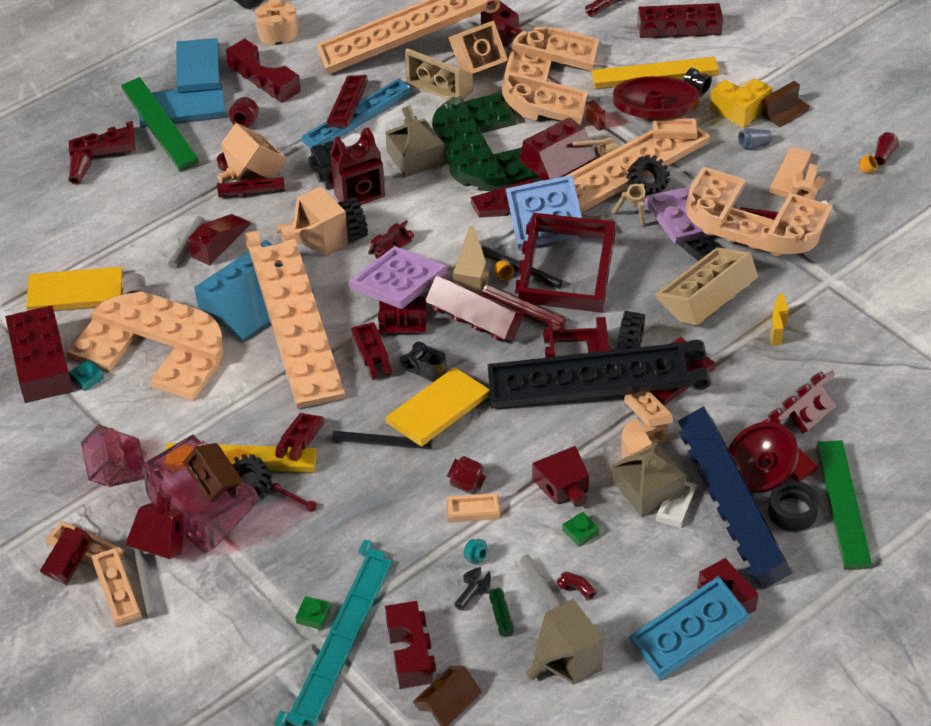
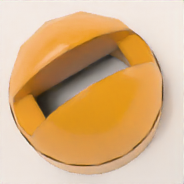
M868 154L860 159L859 169L861 172L868 174L878 169L877 161L873 155Z
M505 260L498 261L494 266V273L501 281H506L513 276L514 267Z

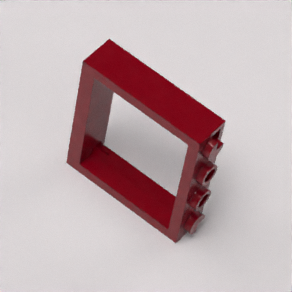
M533 213L531 222L526 224L528 241H523L522 254H525L524 260L519 262L518 273L521 274V278L516 280L515 293L519 295L520 299L534 305L603 313L616 235V222ZM539 232L603 239L594 295L529 288Z

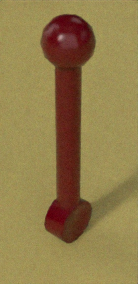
M273 483L270 487L272 492H280L306 506L309 512H314L317 509L315 501H306L281 488L279 483Z

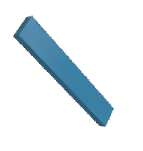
M398 78L361 100L349 127L328 128L326 121L304 134L302 142L311 148L319 144L324 145V143L333 141L336 137H342L413 94V88Z

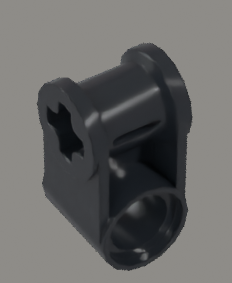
M415 342L412 345V350L400 358L401 365L408 372L415 373L431 382L436 381L447 373L445 353L429 347L423 342Z

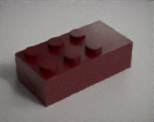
M53 305L5 316L24 402H33L73 392Z

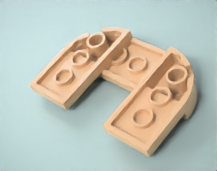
M534 27L533 31L529 33L523 31L518 34L512 43L502 82V93L506 102L526 119L537 121L538 115L563 121L570 117L578 124H581L588 92L547 81L551 61L591 71L599 39L554 27Z
M702 167L690 186L685 206L686 214L695 225L703 229L705 234L717 235L730 242H739L753 249L768 251L776 256L809 252L819 243L821 233L833 208L832 205L789 193L775 220L733 208V205L742 192L746 179L707 167Z
M136 292L119 295L103 301L91 313L92 321L67 351L69 359L81 363L89 359L99 369L110 372L138 335L175 347L151 378V387L194 401L219 367L223 358L224 347L220 327L209 314L153 294Z

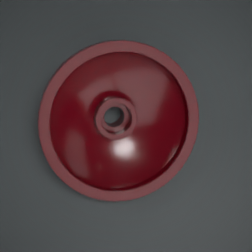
M760 422L745 428L733 439L728 448L751 493L768 492L782 485L795 470L799 458V446L795 436L788 428L776 422Z

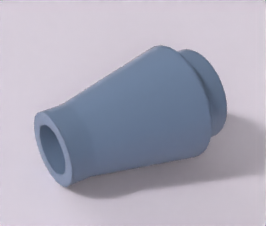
M744 128L738 133V143L741 148L751 149L772 141L770 130Z

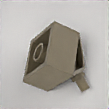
M410 106L402 108L405 124L386 131L385 135L387 153L405 178L445 164L444 143L426 119L417 120V117L413 116Z
M657 442L613 464V483L642 517L660 508L662 502L668 499L670 502L685 494V474Z
M574 599L545 613L533 665L526 672L530 679L535 680L541 672H545L548 669L570 683L576 684L602 670L604 638Z

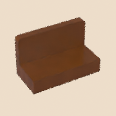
M792 81L763 98L761 115L778 127H782L809 111L810 106L798 98L800 84Z
M218 443L195 446L182 462L209 503L217 501L227 488L237 487L243 483V480Z
M449 666L413 703L419 711H430L440 726H448L482 691L465 666Z

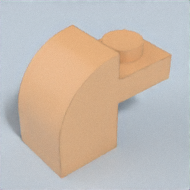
M637 418L629 421L622 431V458L624 459L654 442H657V444L666 442L668 424L648 427L646 424L641 425Z

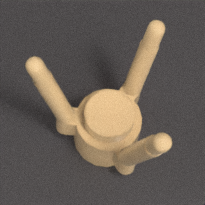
M611 137L573 142L574 146L597 145L593 149L599 158L618 148L617 142Z
M632 184L628 187L627 192H622L621 198L614 207L612 214L615 215L625 200H627L631 206H638L640 223L643 227L645 226L644 184Z

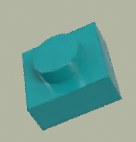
M89 359L69 371L70 378L84 391L104 379L103 372Z

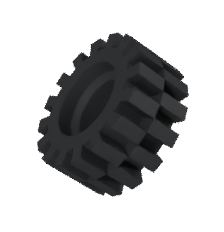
M650 155L639 157L628 168V173L626 174V178L629 179L627 181L628 185L644 184L645 196L661 193L670 181V178H667L670 176V171H665L668 166H662V159L656 161L657 156L655 155L650 158ZM642 170H648L652 173L655 179L653 184L643 179Z
M353 197L337 202L346 211L348 241L351 242L368 236L366 217L363 214L364 211L358 199Z
M631 311L624 312L619 329L617 350L641 347L645 328V314Z
M246 454L241 455V460L238 457L233 458L235 461L232 464L240 477L246 473L254 472L256 473V479L248 486L227 488L226 490L238 503L241 504L243 501L245 505H249V500L253 504L257 503V497H260L262 500L265 498L263 492L269 493L270 488L268 485L272 486V480L270 479L272 475L261 458H256L252 454L248 458Z

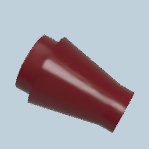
M885 132L878 137L874 156L877 164H886L890 156L899 147V139L895 134Z
M76 151L71 155L68 178L70 183L81 184L83 177L92 164L89 154L83 151Z

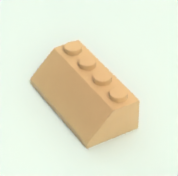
M717 247L657 292L655 296L679 322L699 325L705 318L718 311L723 304L733 299L737 293L747 288L751 282L758 278L752 255L749 252Z

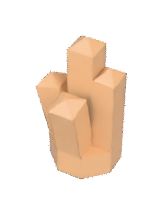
M810 163L804 178L803 173H794L792 178L793 194L812 200L815 199L816 194L826 180L821 176L815 179L818 166Z

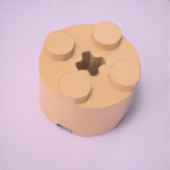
M269 0L255 10L257 33L263 43L276 45L275 42H282L283 45L290 43L297 37L298 24L296 7L281 0Z

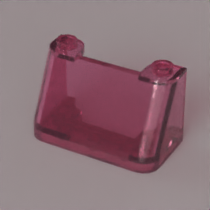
M192 434L143 463L142 467L145 488L150 501L155 504L156 493L158 492L172 495L170 509L180 511L184 515L183 534L201 552L207 554L215 549L257 503L256 498L258 495L253 486L241 483L237 487L227 488L217 501L209 503L182 463L195 446L206 445L204 441H200Z

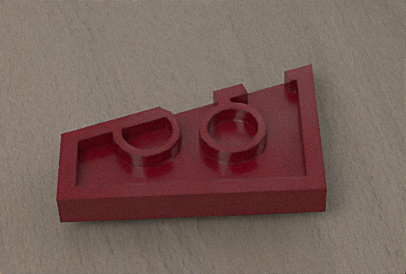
M133 121L126 122V127L116 129L115 126L107 128V132L100 135L91 133L69 140L70 157L76 151L86 152L90 156H106L111 153H128L136 150Z
M531 179L472 196L471 205L479 218L507 216L511 212L506 189L534 183V181Z

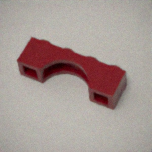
M244 38L226 49V63L228 67L242 75L244 79H248L255 84L257 88H261L272 98L283 103L301 92L300 78L297 73L287 66L278 68L261 66L258 47Z

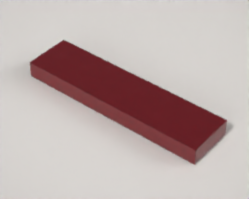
M349 75L346 77L327 119L328 128L349 127L367 86V75Z

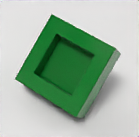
M584 512L579 513L562 524V531L578 547L599 535V527Z
M305 596L296 614V623L322 630L331 610L330 602Z

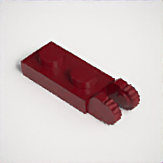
M371 322L351 327L352 336L365 367L367 366L370 378L372 380L377 379L378 373L374 366L377 363H382L386 376L392 375L388 353L375 323Z
M299 413L281 436L275 451L276 458L283 459L287 454L288 447H291L290 459L298 461L302 456L303 450L307 448L323 427L324 417Z

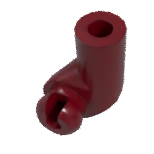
M568 571L561 573V577L556 581V584L564 591L568 590L570 586L577 588L586 600L592 599L597 593L583 576Z

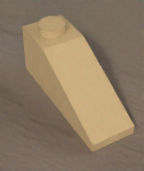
M469 226L453 272V280L481 293L483 286L488 285L490 273L486 271V260L474 226Z

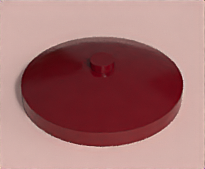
M663 76L638 77L626 80L614 88L613 104L623 113L646 119L676 118L689 114L698 107L699 91L692 84L676 78Z

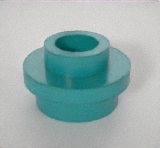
M480 538L469 540L464 548V557L473 565L482 562L488 553L486 541Z

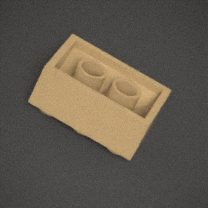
M407 48L405 50L407 84L446 100L461 96L465 100L473 92V74Z

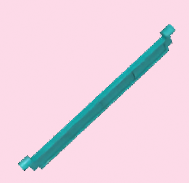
M363 540L358 550V553L366 556L290 714L282 710L279 711L274 721L275 726H285L286 723L293 726H304L305 723L313 726L316 725L392 565V560L384 558L385 552L371 548L373 545L371 541Z

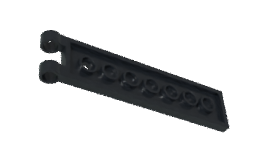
M696 339L682 343L487 364L491 409L684 387L704 390L711 385L709 371L705 368L687 371L685 358L690 361L704 359L706 357L705 344L703 341ZM662 366V367H665L666 369H664V370H658L657 368Z

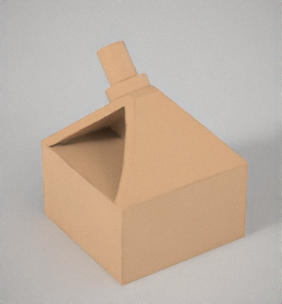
M494 21L448 37L459 69L473 74L508 61Z
M235 123L221 143L229 168L225 172L218 174L217 177L221 183L229 179L231 181L237 179L247 181L274 178L287 158L264 136Z
M321 186L297 197L294 222L289 223L293 226L296 241L325 256L348 245L346 211ZM278 223V225H277V233H280V231H279V227H280V226L289 225V224H279V223Z

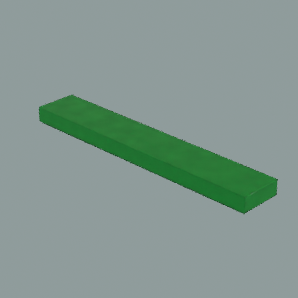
M141 77L122 84V91L179 172L198 164L199 159Z
M843 440L817 441L816 448L844 570L871 568L872 562Z

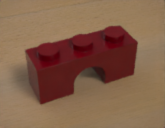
M417 601L385 606L390 644L404 642L410 645L405 649L394 651L399 689L432 684V672H436L434 655L429 656L428 649H431V640L429 633H424L423 627H427L424 610L419 611Z

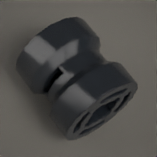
M692 67L686 72L683 81L692 84L698 89L699 94L704 95L711 86L712 76L706 73L701 74L699 70Z

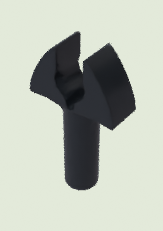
M481 567L474 568L463 575L464 582L468 584V587L454 603L458 610H463L478 591L489 594L491 588L490 571L483 580H478L477 582L476 579L481 575Z

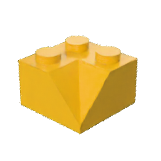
M756 78L739 85L724 79L711 90L710 110L744 128L762 114L763 98L772 94V87Z

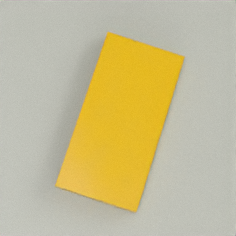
M122 266L29 274L27 311L53 305L54 311L98 307L103 301L122 295Z
M454 367L387 415L386 423L422 447L490 396V391L487 387Z

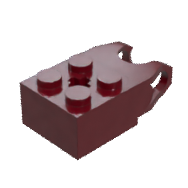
M369 127L363 129L359 140L351 146H345L340 136L336 137L330 156L334 195L338 201L355 197L362 205L385 197L381 152L376 146L374 135Z

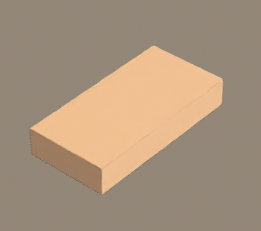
M653 119L652 121L653 139H697L696 119Z
M498 493L447 497L449 523L500 519Z

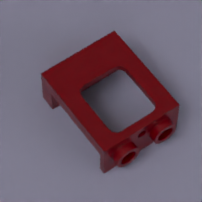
M596 317L595 328L552 330V319H548V329H543L544 344L548 343L549 346L545 347V358L555 357L554 343L584 341L587 344L588 353L610 351L606 317Z

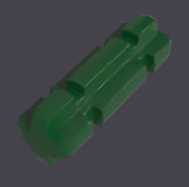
M498 587L489 591V599L493 605L492 609L496 623L499 626V634L502 637L511 636L514 633V626L512 620H510L511 616L507 602L504 599L503 589Z

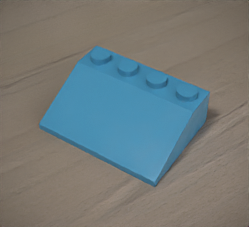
M267 240L261 242V247L272 246ZM249 251L194 287L198 308L209 314L216 322L242 342H245L271 324ZM275 264V266L282 267L283 264Z

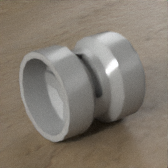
M130 273L123 278V294L146 293V282L142 275Z

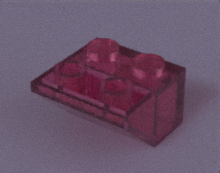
M98 424L81 442L89 481L106 487H113L143 480L148 476L138 438Z

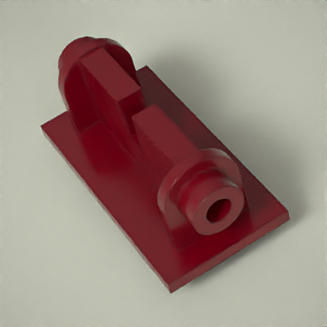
M406 220L400 225L395 223L388 229L386 234L383 236L379 234L374 237L370 242L371 247L368 254L375 252L374 255L378 259L393 248V244L402 248L412 242L414 233L411 230L407 231L405 228L408 221Z

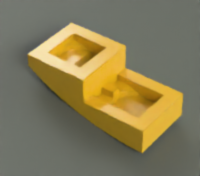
M784 293L778 295L773 308L770 329L772 346L782 344L783 327L787 325L789 310Z

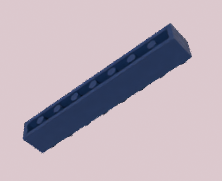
M703 406L678 420L682 429L678 433L684 444L690 445L691 449L688 450V453L695 464L699 463L700 468L697 471L704 483L708 481L710 487L706 489L714 502L718 501L720 506L716 509L723 521L728 520L730 526L726 527L733 541L738 540L740 546L736 549L744 562L748 560L750 567L746 569L754 582L759 581L765 589L793 574L706 408Z

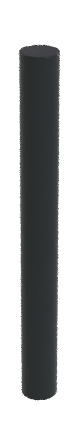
M484 245L481 247L484 256L497 262L505 260L515 270L519 269L520 261ZM534 267L532 268L531 277L558 289L562 286L563 280Z
M333 431L332 435L333 441L432 449L433 439L421 447L408 437L345 431Z

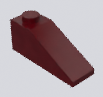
M230 214L201 224L188 237L191 258L210 266L250 226V221Z

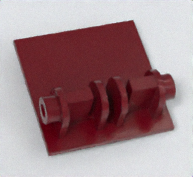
M426 297L415 298L403 309L379 300V334L426 333Z

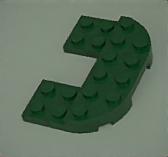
M501 92L464 101L461 96L451 97L434 113L432 129L444 143V157L449 165V173L460 184L464 186L470 184L478 187L479 191H493L531 179L534 182L543 180L519 161L522 147L493 154L482 135L485 132L516 125V117Z

